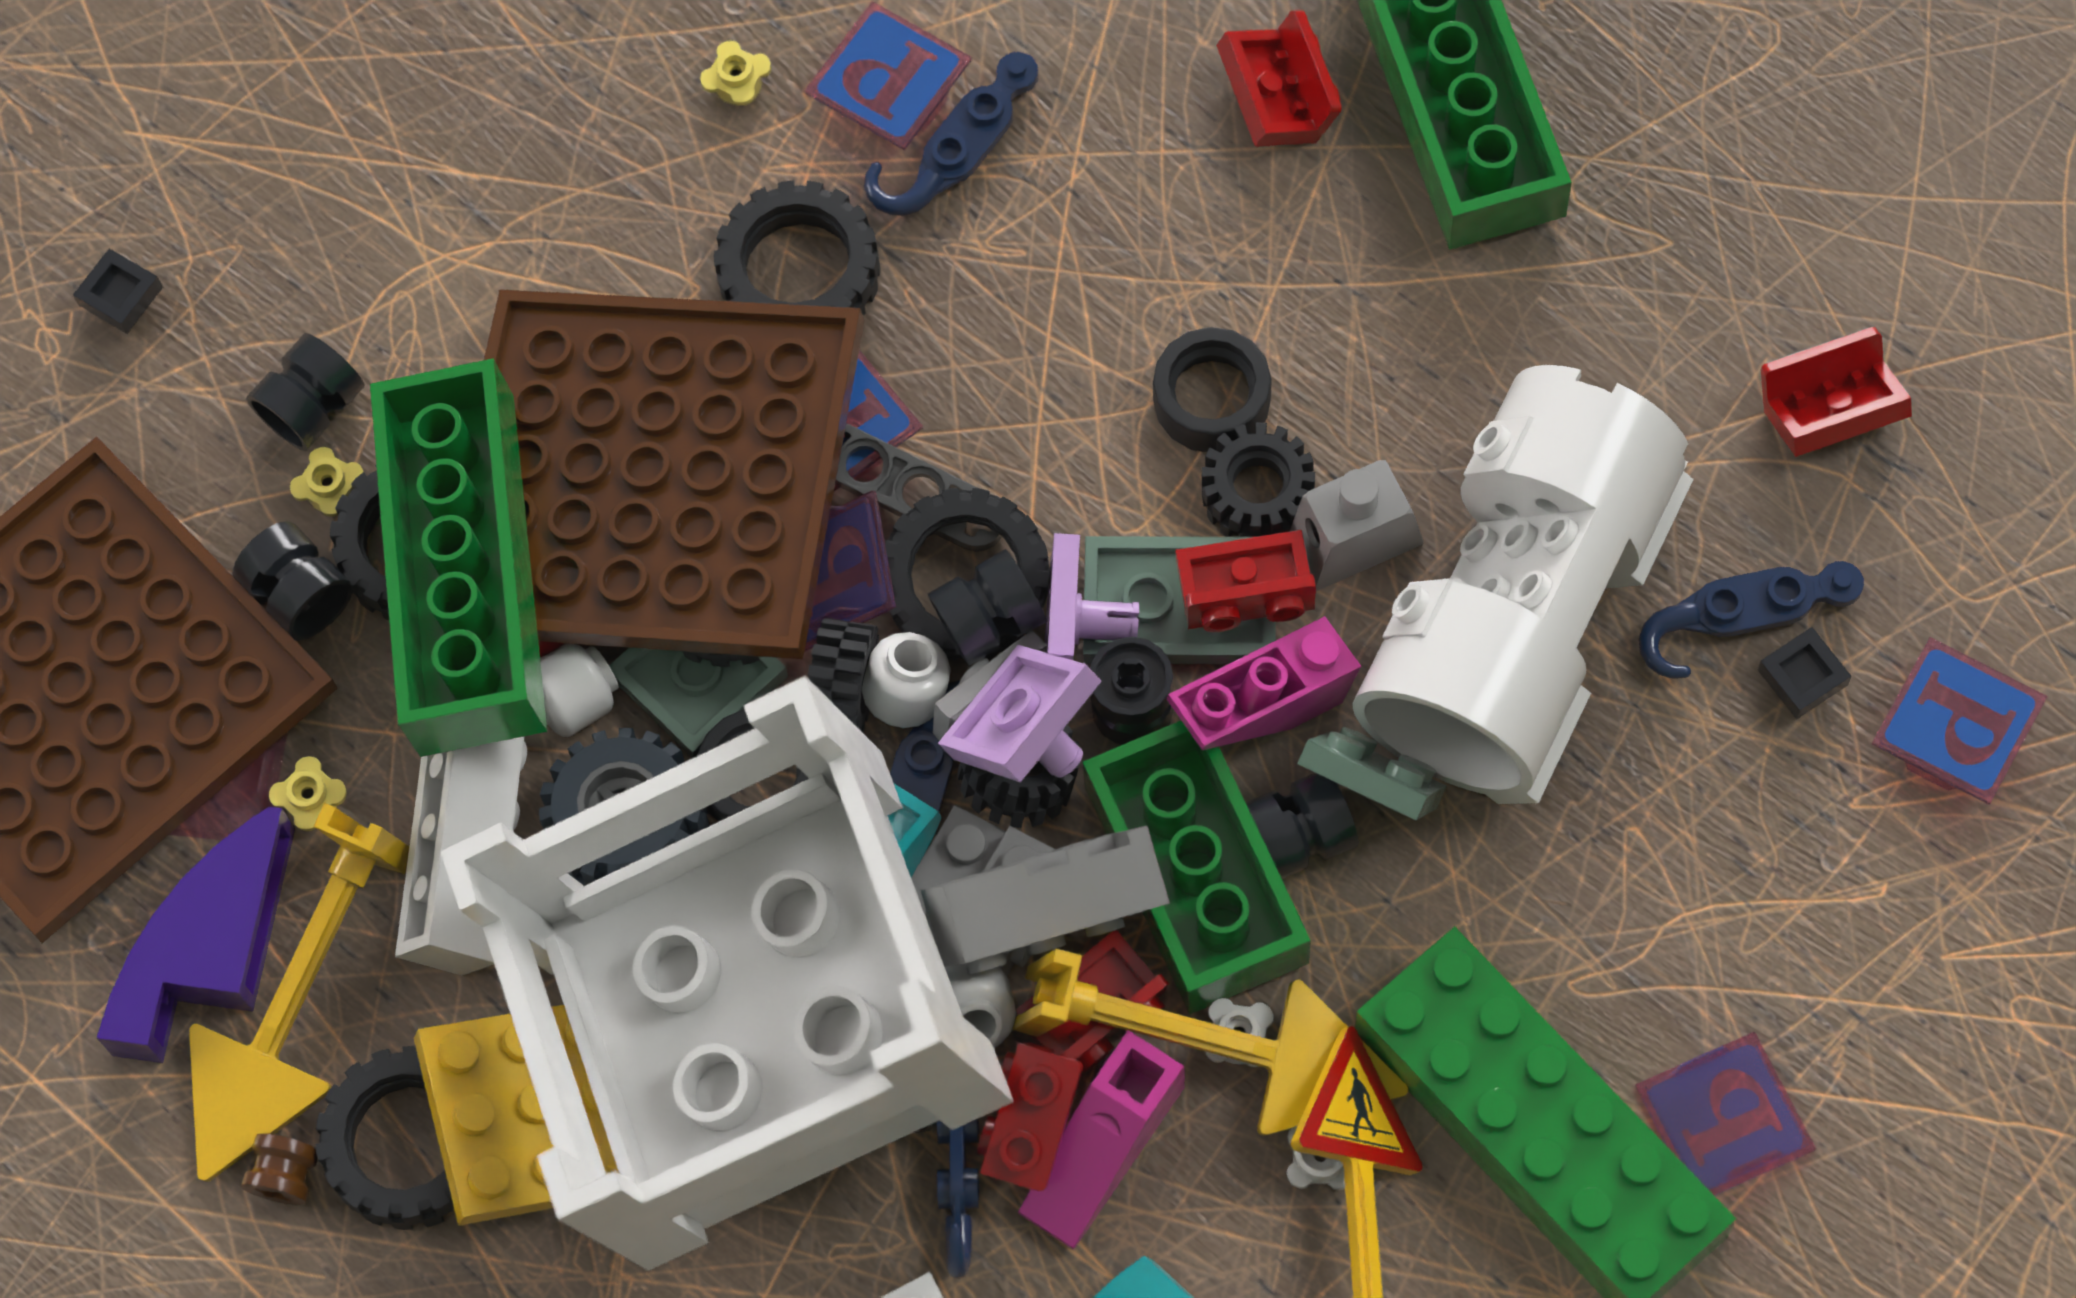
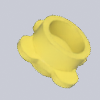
M735 41L723 42L717 47L718 57L712 67L701 73L702 87L707 92H716L727 103L747 105L760 92L762 78L770 74V60L764 54L753 55L741 50L740 45ZM735 69L741 71V74L738 76L730 75L731 71Z
M320 447L310 453V464L301 476L293 478L290 483V491L296 500H309L310 504L324 515L330 517L337 516L335 508L342 494L346 496L350 494L353 490L351 483L364 471L358 463H345L336 458L330 448ZM330 477L333 479L331 485H322L324 478Z
M310 756L299 759L296 762L295 771L284 782L273 784L269 791V799L273 806L285 808L294 818L296 827L302 831L316 829L313 825L324 802L337 807V805L344 802L347 795L344 783L339 779L328 777L322 771L320 761ZM312 789L314 791L313 796L308 799L303 798L302 793L304 790Z

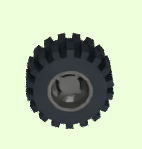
M619 728L618 737L609 739L605 730L593 733L591 735L594 743L585 748L577 741L567 748L571 759L567 763L557 759L549 769L554 783L543 782L540 797L544 807L539 808L540 822L543 830L685 763L682 751L672 742L663 748L660 735L650 731H646L642 739H637L633 728ZM707 807L585 864L568 874L586 886L710 826L707 814H709Z

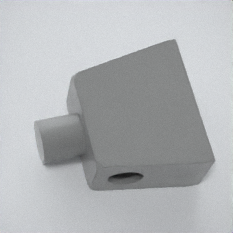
M1378 460L1360 469L1351 470L1342 477L1308 491L1302 496L1290 531L1302 530L1310 574L1314 575L1316 591L1423 545V539L1415 515L1386 460Z

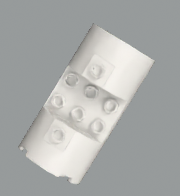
M1540 365L1521 371L1515 377L1494 421L1489 422L1488 426L1476 438L1473 446L1474 454L1463 474L1465 479L1461 486V497L1465 507L1478 523L1463 539L1460 546L1462 555L1450 579L1409 582L1407 588L1398 595L1392 607L1393 616L1382 636L1384 641L1353 701V711L1358 722L1384 748L1397 757H1400L1402 754L1422 761L1436 770L1435 778L1470 791L1486 794L1497 804L1539 803L1591 695L1581 685L1586 675V664L1577 649L1580 639L1606 588L1640 586L1644 584L1694 480L1684 472L1688 461L1684 459L1683 453L1688 442L1671 418L1653 403L1619 383L1616 384L1613 392L1610 393L1600 387L1580 382L1581 370L1566 366Z

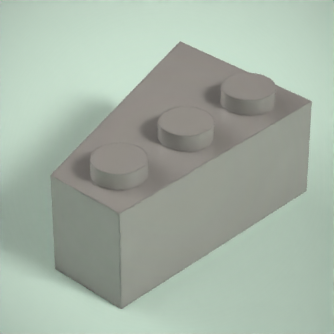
M1147 826L1094 837L921 890L934 939L944 967L966 964L968 974L978 973L1006 964L1007 961L1004 954L1006 951L1025 946L1028 956L1046 952L1066 945L1064 934L1085 929L1087 937L1096 936L1124 927L1123 917L1169 904Z

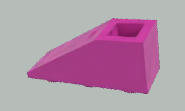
M1324 616L1168 694L1166 699L1201 749L1206 750L1293 729L1342 704L1361 665Z
M1128 1030L1089 1086L1065 1128L1047 1189L1040 1192L1031 1189L1018 1214L1074 1250L1184 1090V1066Z

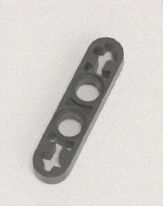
M846 423L844 437L850 439L841 448L835 485L901 517L913 509L905 503L902 493L905 485L914 478L925 477L931 479L936 483L939 494H942V490L949 488H959V490L977 488ZM859 450H872L883 461L882 472L871 482L856 481L847 472L846 465L848 459ZM966 522L947 525L933 533L955 545L974 552L986 551L995 546L1002 538L993 530L989 532L985 529H980L975 537L967 535Z

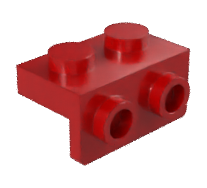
M1304 10L1290 11L1278 29L1226 31L1217 43L1218 52L1255 147L1317 143L1341 113L1342 105L1339 91L1332 82L1320 51L1319 40L1316 34L1313 33Z
M1870 327L1766 363L1761 367L1764 413L1795 457L1912 417L1911 397L1884 362L1882 335L1875 327Z
M1302 530L1175 550L1188 630L1203 627L1208 632H1223L1239 626L1241 621L1267 617L1272 622H1286L1301 617L1305 611L1315 610L1316 585L1314 575L1310 574Z
M1117 929L1113 930L1082 955L1077 981L1097 986L1099 993L1161 1010L1165 1008L1159 997L1165 993L1169 982L1161 973L1157 976L1152 973ZM1034 995L1016 1009V1017L1037 1005L1033 1004ZM1067 1020L1038 1037L1030 1036L1038 1045L1054 1049L1055 1054L1080 1061L1083 1065L1082 1071L1086 1073L1113 1051L1115 1047L1108 1039L1121 1028L1092 1020L1087 1025Z
M1032 1042L1018 1043L1016 1053L1007 1052L1001 1066L1014 1102L999 1108L997 1117L988 1116L981 1133L977 1154L985 1156L980 1171L981 1174L1040 1192L1048 1187L1083 1065L1078 1060L1055 1054L1054 1049Z

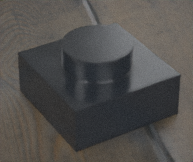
M109 248L74 292L73 297L80 307L128 334L162 290L163 285L158 276Z
M1813 627L1762 659L1758 667L1759 673L1796 719L1848 686L1852 677Z

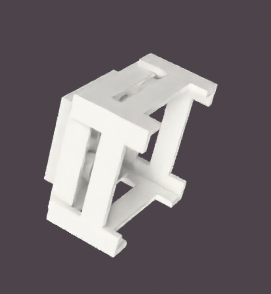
M806 676L744 705L749 722L756 729L523 840L502 823H499L440 851L459 911L484 929L554 1148L538 1155V1159L557 1218L648 1271L709 1243L705 1228L938 1120L953 1130L1014 1102L991 1041L963 1018L887 816L903 807L883 754ZM792 765H796L810 778L586 886L568 874L585 864ZM538 966L555 976L619 1173L616 1171L609 1174L605 1173Z

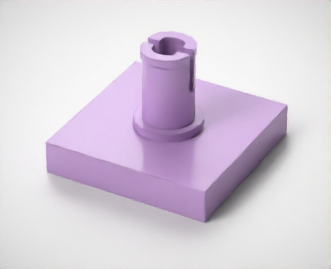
M1054 533L1047 594L1046 653L1073 660L1074 645L1079 644V638L1113 641L1119 638L1137 637L1139 602L1122 603L1082 600V594L1077 593L1080 535Z
M1017 645L938 744L953 760L1018 782L1023 780L1037 761L1052 776L1064 777L1078 766L1082 759L1083 751L1063 729L1101 683V680L1084 663Z

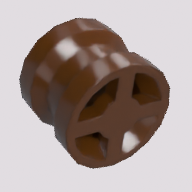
M266 1133L257 1134L252 1146L256 1160L253 1169L244 1174L241 1188L250 1194L274 1202L304 1205L309 1193V1189L305 1184L307 1172L315 1167L318 1162L316 1148L299 1140Z

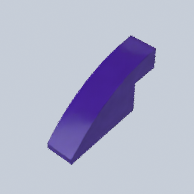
M269 806L215 845L182 877L154 912L127 956L110 993L97 1034L98 1041L112 1056L163 1063L178 1001L254 1011L295 833L293 824L282 808Z

